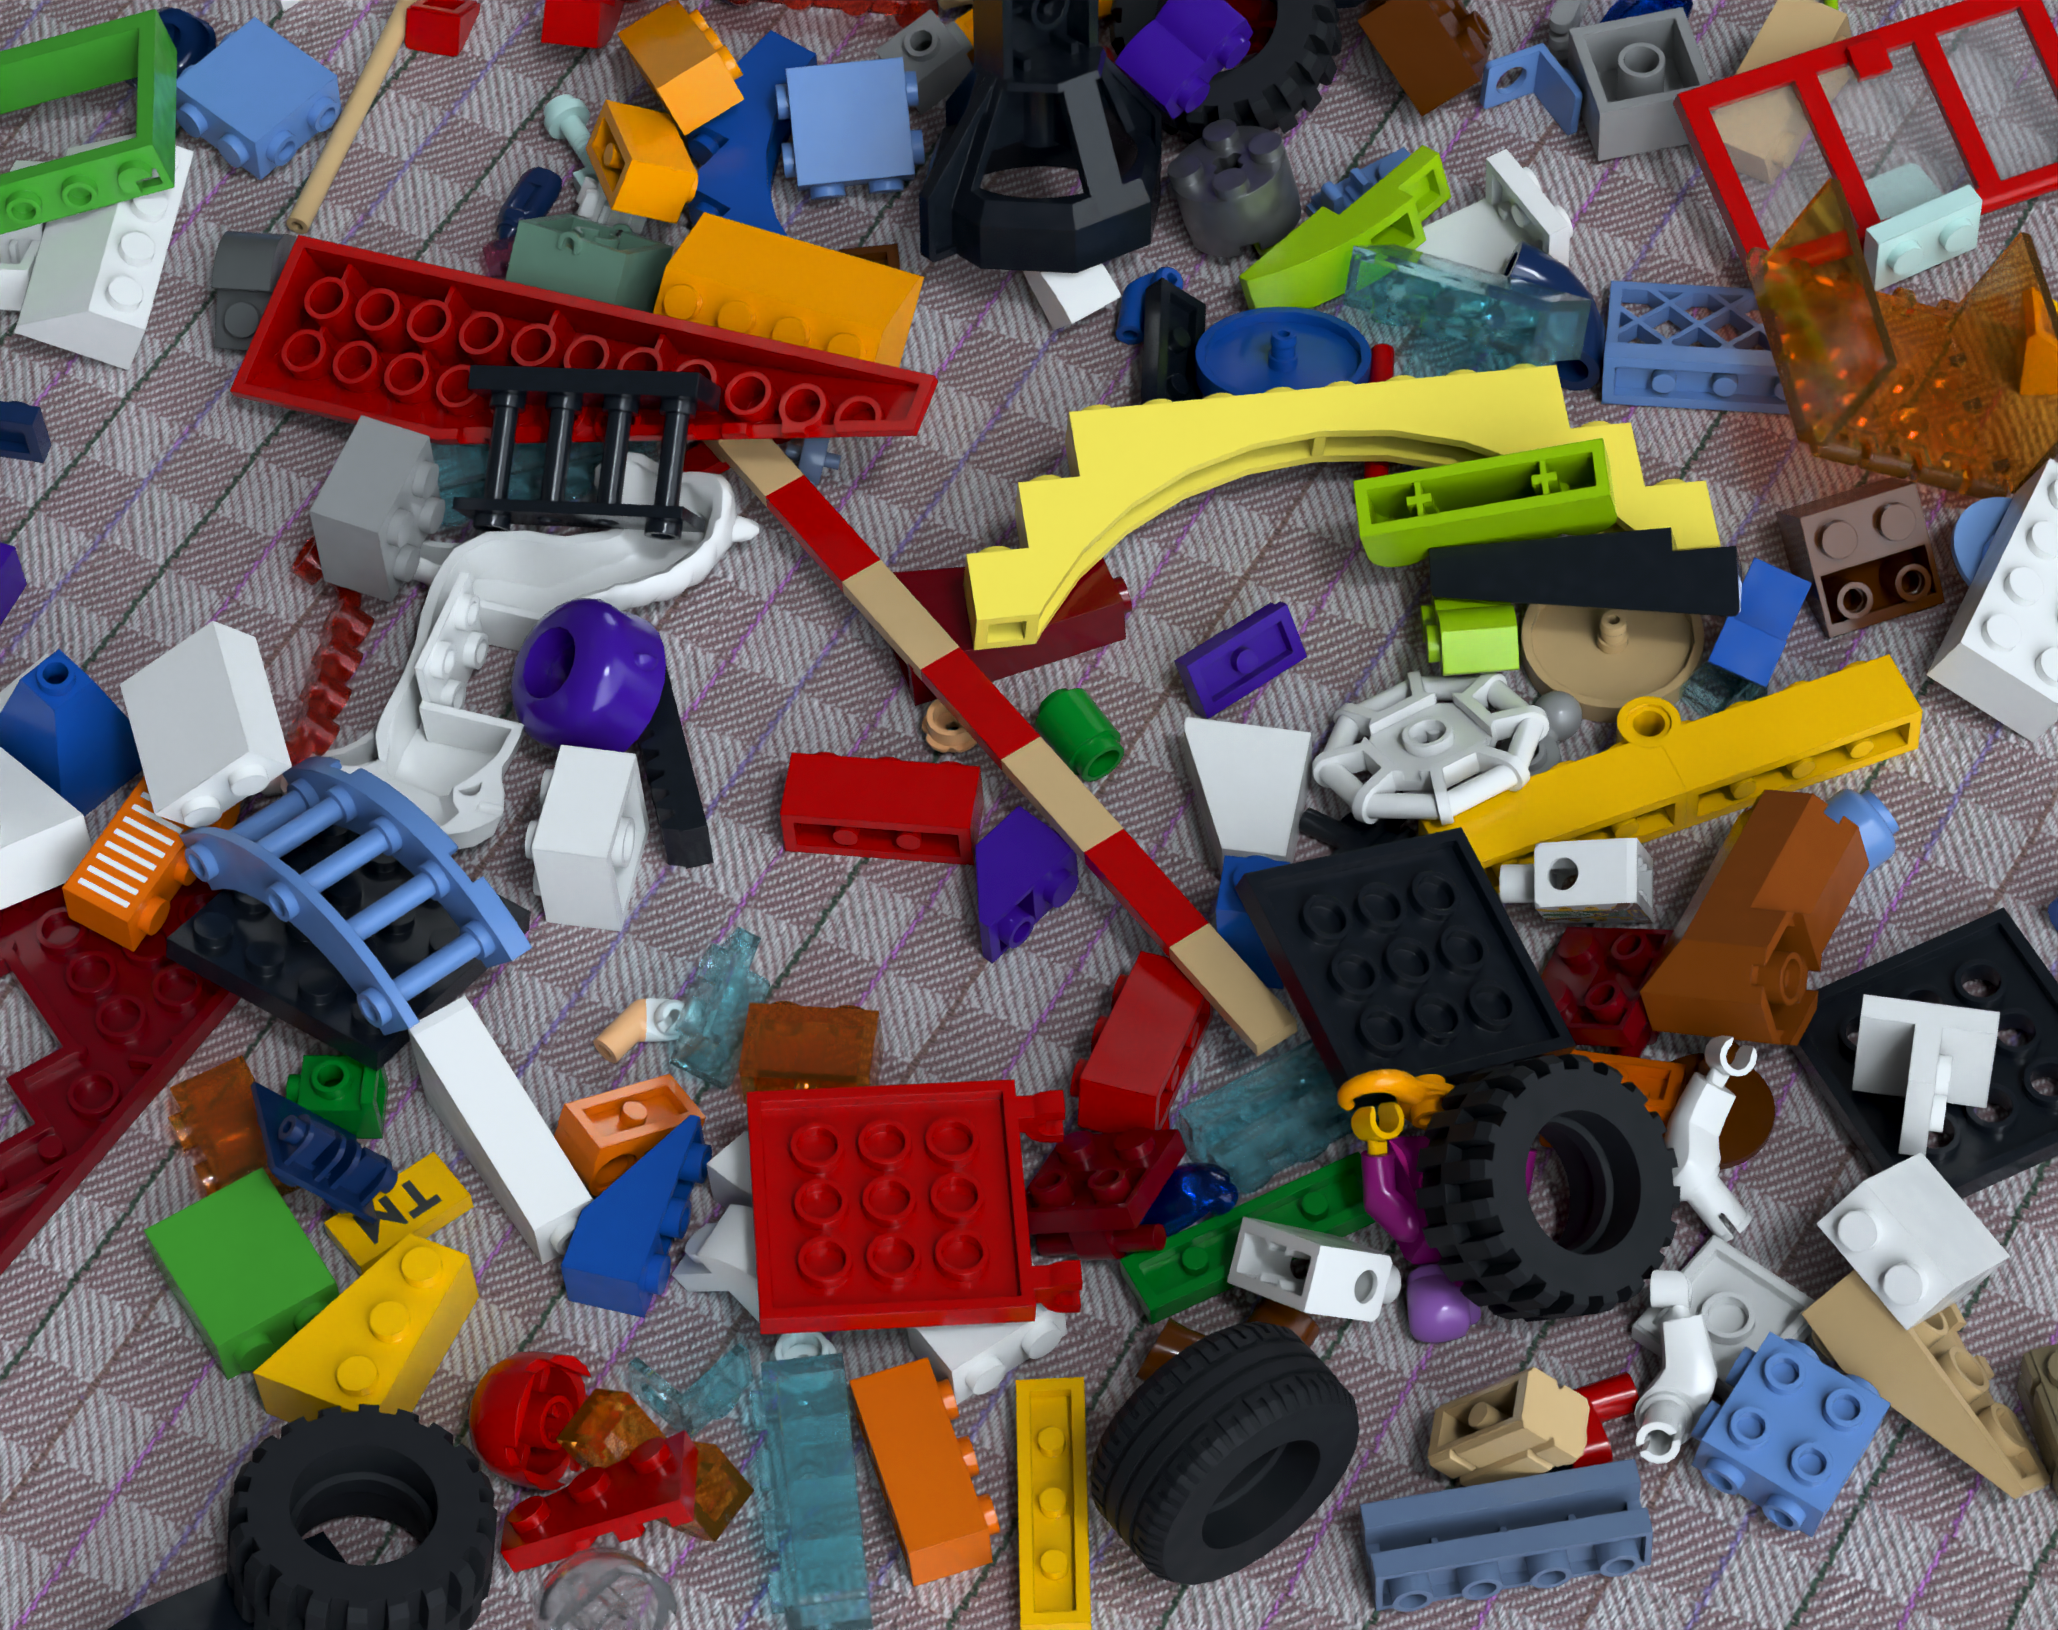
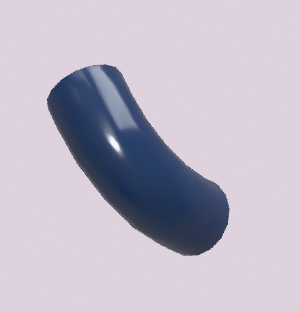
M1523 240L1520 241L1504 268L1497 286L1496 295L1514 303L1529 313L1542 328L1546 343L1541 366L1557 365L1561 388L1576 391L1592 388L1599 381L1602 372L1606 330L1593 296L1570 268L1538 247Z

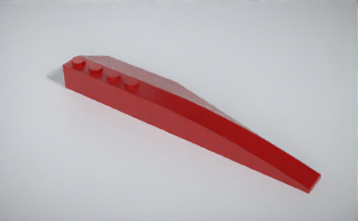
M298 235L230 392L235 397L356 425L360 416L363 415L428 435L431 443L456 445L490 444L494 410L488 408L489 402L468 389L471 365L699 372L722 388L719 412L697 411L696 418L689 420L687 440L917 436L938 380L934 375ZM526 405L525 412L518 414L515 443H547L550 412L545 410L544 405ZM582 407L581 415L575 416L572 442H604L607 414L602 412V408ZM639 409L638 417L632 418L629 441H662L665 417L659 414V410Z

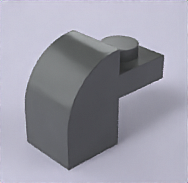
M227 231L223 234L216 251L211 280V288H217L214 348L248 350L296 241V236L243 231Z

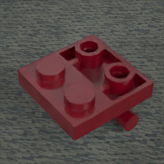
M1567 926L1540 977L1576 1045L1614 1046L1616 1048L1612 1055L1641 1058L1646 1046L1656 1043L1661 1032L1652 1031L1640 990L1674 930Z
M1136 1127L1125 1132L1092 1134L1089 1131H1076L1064 1135V1141L1056 1144L1025 1190L1029 1235L1037 1234L1036 1244L1040 1255H1077L1082 1261L1122 1259L1127 1252L1163 1250L1166 1245L1164 1226L1160 1223L1140 1224V1222L1187 1151L1179 1129L1150 1130L1146 1127Z

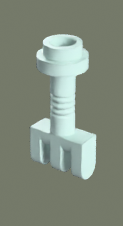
M563 94L553 98L544 108V126L551 137L555 139L566 138L585 168L573 173L574 187L579 193L586 177L599 181L585 150L591 136L585 126L589 121L590 112L582 100L574 98L570 94Z

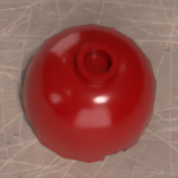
M537 1351L518 1352L491 1366L477 1385L468 1409L471 1443L479 1460L499 1478L517 1486L539 1490H557L565 1484L558 1482V1480L563 1477L568 1466L571 1471L579 1472L587 1460L596 1434L598 1419L597 1397L586 1395L585 1384L581 1377L592 1378L587 1366L572 1355Z

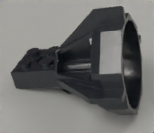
M973 0L974 67L945 102L946 127L943 128L934 147L925 182L919 193L921 255L932 262H936L957 254L980 269L1078 273L1150 245L1161 200L1162 114L1156 110V106L1106 56L1104 48L1099 45L1098 0ZM1055 166L1077 169L1083 193L1062 197L1028 198L994 193L981 189L980 186L983 176L989 173L1022 167Z

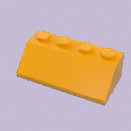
M704 212L667 263L653 313L899 368L924 276Z

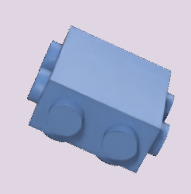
M253 17L239 30L227 34L218 47L197 64L190 65L184 69L177 79L176 119L180 126L190 136L194 138L202 137L217 148L230 165L236 168L242 166L259 180H262L277 166L288 163L301 146L318 132L329 129L342 112L337 75L256 17Z
M903 57L786 68V83L775 84L779 120L790 119L793 141L781 143L785 178L796 177L798 191L810 190L811 200L846 196L845 187L867 184L869 194L903 191V181L914 180V165L925 164L922 129H910L908 107L919 106L916 71H904Z
M1769 1332L1757 1352L1746 1346L1737 1358L1725 1380L1734 1389L1724 1405L1721 1406L1711 1400L1698 1420L1691 1436L1700 1441V1445L1692 1466L1699 1469L1704 1479L1719 1491L1730 1495L1739 1493L1762 1507L1765 1516L1777 1526L1788 1531L1800 1530L1813 1537L1879 1430L1891 1403L1881 1398L1877 1389L1865 1379L1852 1374L1843 1375L1822 1363L1818 1355L1806 1344L1795 1339H1782Z

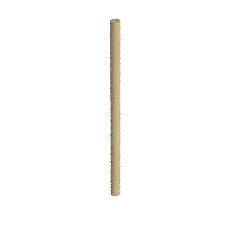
M417 0L397 1L287 219L286 224L293 232L298 234H306L405 38L407 8Z

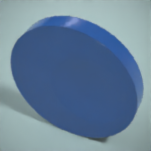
M1265 307L1230 315L1216 322L1203 333L1195 351V378L1199 389L1205 397L1215 393H1229L1233 396L1258 394L1276 387H1290L1294 390L1320 388L1338 381L1362 384L1369 383L1371 349L1365 337L1355 327L1338 317L1306 308Z

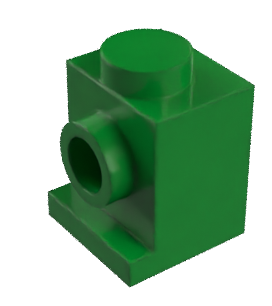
M303 1055L301 1074H289L286 1098L356 1135V1139H383L389 1087L384 1065L378 1071H375L347 1055Z

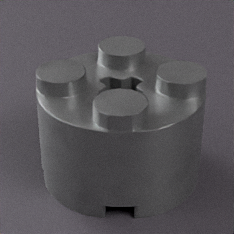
M1230 119L1217 120L1208 124L1202 132L1203 137L1188 145L1168 165L1167 172L1187 232L1194 246L1203 253L1216 257L1243 256L1240 247L1259 242L1261 250L1285 238L1299 222L1302 209L1299 202V191L1280 134L1257 126H1237Z

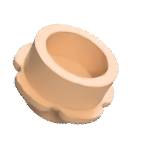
M938 699L929 706L927 714L922 721V730L927 734L926 742L931 748L942 753H962L970 750L977 744ZM952 727H957V728H958L957 730H948L949 728H952Z

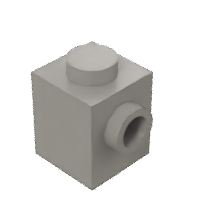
M932 9L928 10L875 50L880 59L903 57L904 71H916L919 106L914 107L920 115L953 92L973 68L966 53L973 49L969 39L953 20L944 25Z

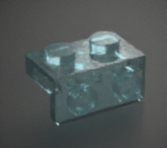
M739 926L721 946L713 942L704 953L695 977L700 979L701 982L696 995L689 997L678 1016L674 1030L679 1032L680 1035L669 1061L670 1064L722 1090L727 1089L734 1081L770 987V982L766 978L749 970L761 938Z

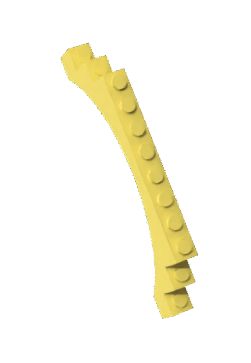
M1523 363L1511 366L1506 370L1475 372L1469 369H1461L1450 372L1445 376L1415 378L1410 375H1399L1383 382L1355 384L1350 381H1338L1320 388L1294 390L1290 387H1276L1258 394L1233 396L1229 393H1215L1203 399L1176 402L1169 399H1153L1142 405L1113 408L1108 405L1098 404L1088 406L1081 411L1069 412L1065 447L1071 477L1061 478L1057 475H1042L1030 481L1018 482L1014 514L1020 549L992 546L978 553L966 554L963 586L974 650L1036 644L1042 632L1079 579L1127 534L1186 498L1246 475L1314 462L1387 461L1430 468L1599 438L1604 440L1610 462L1617 520L1611 528L1595 534L1671 527L1678 551L1720 547V540L1706 480L1685 482L1681 479H1667L1653 486H1645L1631 422L1610 424L1606 421H1593L1577 428H1570L1557 365L1536 367L1533 364Z

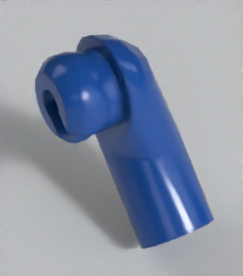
M1168 266L1160 267L1155 272L1146 274L1127 285L1122 294L1116 327V337L1118 340L1128 345L1143 342L1146 288L1160 278H1164L1183 290V278L1177 270Z

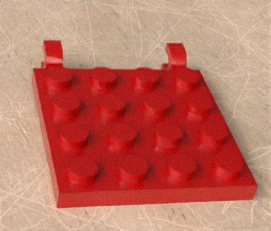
M1015 1079L746 1092L760 1335L1035 1321L1036 1304L1042 1303L1046 1309L1056 1313H1079L1081 1311L1080 1291L1082 1290L1083 1281L1080 1260H1066L1050 1265L1032 1266L1020 1133H1026L1030 1139L1038 1142L1059 1143L1064 1141L1063 1120H1065V1102L1063 1090H1050L1034 1095L1016 1096Z

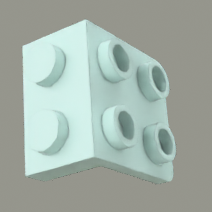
M1914 165L1902 166L1864 183L1880 220L1885 221L1866 229L1863 255L1848 261L1873 292L1977 248L1982 199L1970 184L1941 196L1922 171ZM1840 194L1817 204L1816 221L1830 238L1855 230Z

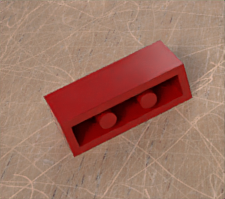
M791 752L780 810L785 851L974 865L976 856L975 845L978 843L984 807L980 766L963 765L954 761L929 763L902 761L887 756L874 759L838 756L830 752L814 754Z
M1140 951L1130 974L1121 973L1116 981L1112 995V1012L1110 1016L1101 1015L1097 1020L1092 1036L1089 1059L1080 1058L1075 1066L1071 1080L1070 1095L1071 1097L1079 1098V1127L1103 1133L1125 1132L1136 1127L1161 1130L1213 1018V1006L1169 957Z

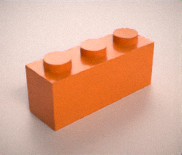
M925 1357L849 1380L854 1415L913 1587L993 1563L990 1536L1000 1533L999 1522L989 1493L977 1496L971 1477L980 1475L979 1467L969 1436L956 1438L951 1420L959 1418V1411L948 1378L936 1381L929 1359Z

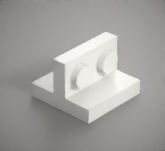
M1863 995L1852 1090L1906 1097L1899 1154L1914 1156L1922 1152L1926 1157L1929 1131L1943 1133L1946 1103L1981 1108L1987 1107L2000 1012Z

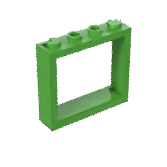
M156 8L0 51V115L138 77L135 138L0 174V235L175 187L177 50ZM155 168L159 177L143 181V179L152 177V169Z

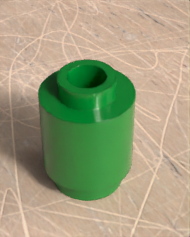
M1058 689L1042 701L1038 709L1039 715L1035 721V729L1075 775H1080L1085 781L1092 782L1108 775L1118 766L1124 756V748L1120 744L1121 735L1084 689Z

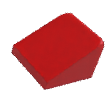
M417 0L407 8L406 47L411 50L450 57L459 55L479 15L480 3H477L475 0Z

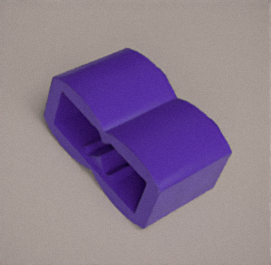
M1168 0L1156 18L1141 29L1126 45L1116 59L1115 64L1146 97L1169 117L1175 119L1182 112L1190 113L1203 103L1209 94V82L1214 75L1224 67L1231 69L1241 62L1250 49L1251 42L1249 39L1254 32L1246 18L1225 0Z

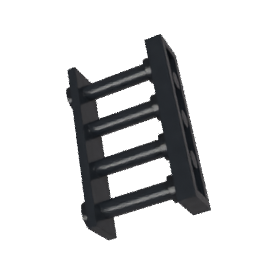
M471 365L468 389L489 402L488 408L494 410L483 498L454 497L452 509L473 520V528L485 532L510 531L511 524L633 529L644 530V535L649 538L667 541L681 540L682 532L704 533L706 520L687 508L679 506L689 420L696 418L697 411L719 412L722 389L720 386L699 372ZM526 405H544L545 410L550 412L539 500L508 499L518 414L525 412ZM582 407L602 408V412L607 414L596 503L564 501L575 416L581 415ZM639 409L659 410V414L665 417L654 505L621 504L632 418L638 417Z

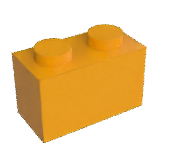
M605 99L585 150L611 210L677 224L685 203H690L696 194L698 172L694 168L671 115Z

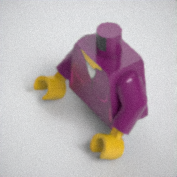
M1386 1102L1379 1105L1377 1112L1379 1127L1376 1123L1375 1108L1373 1106L1361 1107L1353 1114L1351 1127L1358 1139L1367 1142V1150L1361 1152L1364 1209L1377 1224L1396 1240L1406 1260L1413 1264H1435L1442 1256L1437 1247L1429 1248L1422 1231L1423 1227L1428 1226L1424 1208L1417 1209L1415 1193L1417 1188H1422L1423 1173L1416 1171L1420 1148L1428 1147L1430 1139L1425 1136L1397 1137L1402 1132L1405 1123L1402 1108L1396 1102ZM1530 1148L1526 1164L1528 1198L1531 1192L1537 1150ZM1462 1281L1454 1282L1455 1286L1462 1287L1463 1285Z

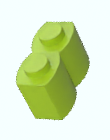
M1431 594V605H1420L1421 634L1423 643H1426L1428 663L1439 662L1442 676L1519 670L1517 620L1514 606L1511 602L1436 598Z

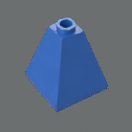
M60 649L56 650L19 680L0 713V747L74 806L84 817L143 770L128 717Z

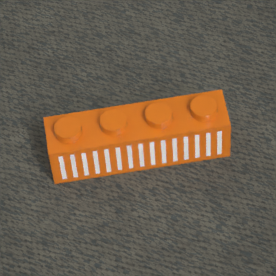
M145 776L139 781L62 887L70 919L133 952L146 934L152 936L162 927L170 910V901L182 884L189 886L197 878L186 861L185 849L187 848L179 836L192 827L154 814ZM242 801L222 813L218 821L206 827H218L224 830L231 829L238 819Z

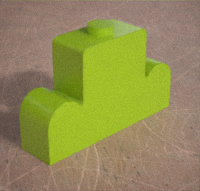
M1603 438L1353 481L1361 542L1368 559L1373 564L1382 567H1402L1415 564L1429 556L1430 548L1562 537V534L1573 536L1590 535L1611 528L1617 520L1610 462Z

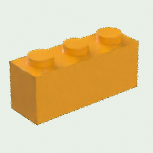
M671 0L617 33L642 77L668 114L671 115V118L684 136L744 100L743 95L734 82L743 76L739 66L727 47L722 45L712 27L707 25L698 9L688 14L678 0Z

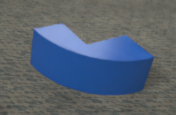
M1754 557L1742 582L1741 611L1736 616H1727L1707 663L1766 689L1812 583Z

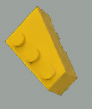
M408 1233L253 1372L266 1413L288 1422L304 1416L307 1422L318 1419V1411L340 1406L342 1412L358 1411L359 1404L379 1405V1412L396 1415L398 1408L412 1412L479 1298L469 1255Z

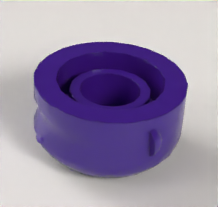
M573 599L546 613L533 626L524 639L512 672V703L518 722L524 725V731L539 744L558 753L561 745L625 752L640 737L649 724L661 697L665 680L666 659L664 645L659 632L649 621L628 611H620L601 599Z

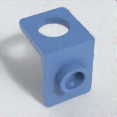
M1544 43L1491 60L1485 64L1479 100L1485 109L1534 93L1566 135L1577 132L1583 98L1582 91L1577 86L1572 72L1560 65ZM1515 67H1522L1519 78L1513 84L1501 89L1496 88L1498 80L1505 72Z

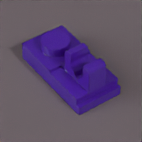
M1280 601L1277 604L1270 602L1229 629L1219 632L1174 662L1195 714L1209 719L1307 657L1287 604Z

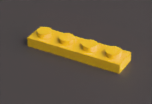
M1084 1377L1016 1380L1021 1630H1092Z

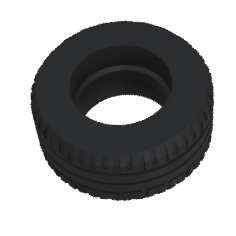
M1256 1321L1235 1324L1213 1332L1186 1347L1158 1368L1117 1411L1103 1433L1092 1459L1090 1478L1095 1507L1148 1570L1158 1578L1176 1583L1196 1585L1212 1582L1238 1572L1265 1556L1290 1537L1332 1493L1347 1470L1357 1446L1359 1422L1355 1399L1314 1351L1288 1327Z

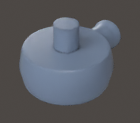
M804 438L803 446L787 444L785 454L789 459L799 461L798 469L814 486L819 485L823 467L838 470L841 455L827 452L830 438Z

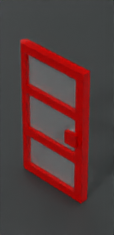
M1964 0L1679 93L1673 101V106L1747 277L1756 291L1862 256L1867 228L1968 184L1972 186L1982 199L1981 215L2058 190V35L2042 0Z

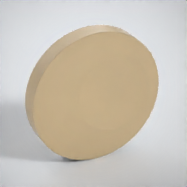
M1530 604L1523 619L1521 656L1529 680L1541 695L1551 691H1563L1572 695L1580 704L1582 719L1603 723H1617L1620 709L1632 699L1643 696L1659 697L1674 705L1693 686L1702 666L1704 628L1699 614Z

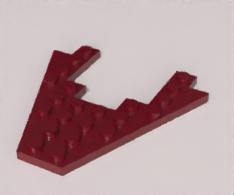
M198 877L189 886L182 884L170 901V910L162 927L152 936L146 934L134 952L70 919L62 890L64 884L0 910V978L10 973L60 1048L6 1078L11 1094L32 1126L0 1143V1275L93 1168L103 1160L106 1153L241 999V997L166 957L167 937L223 889L212 891L209 884L201 881Z

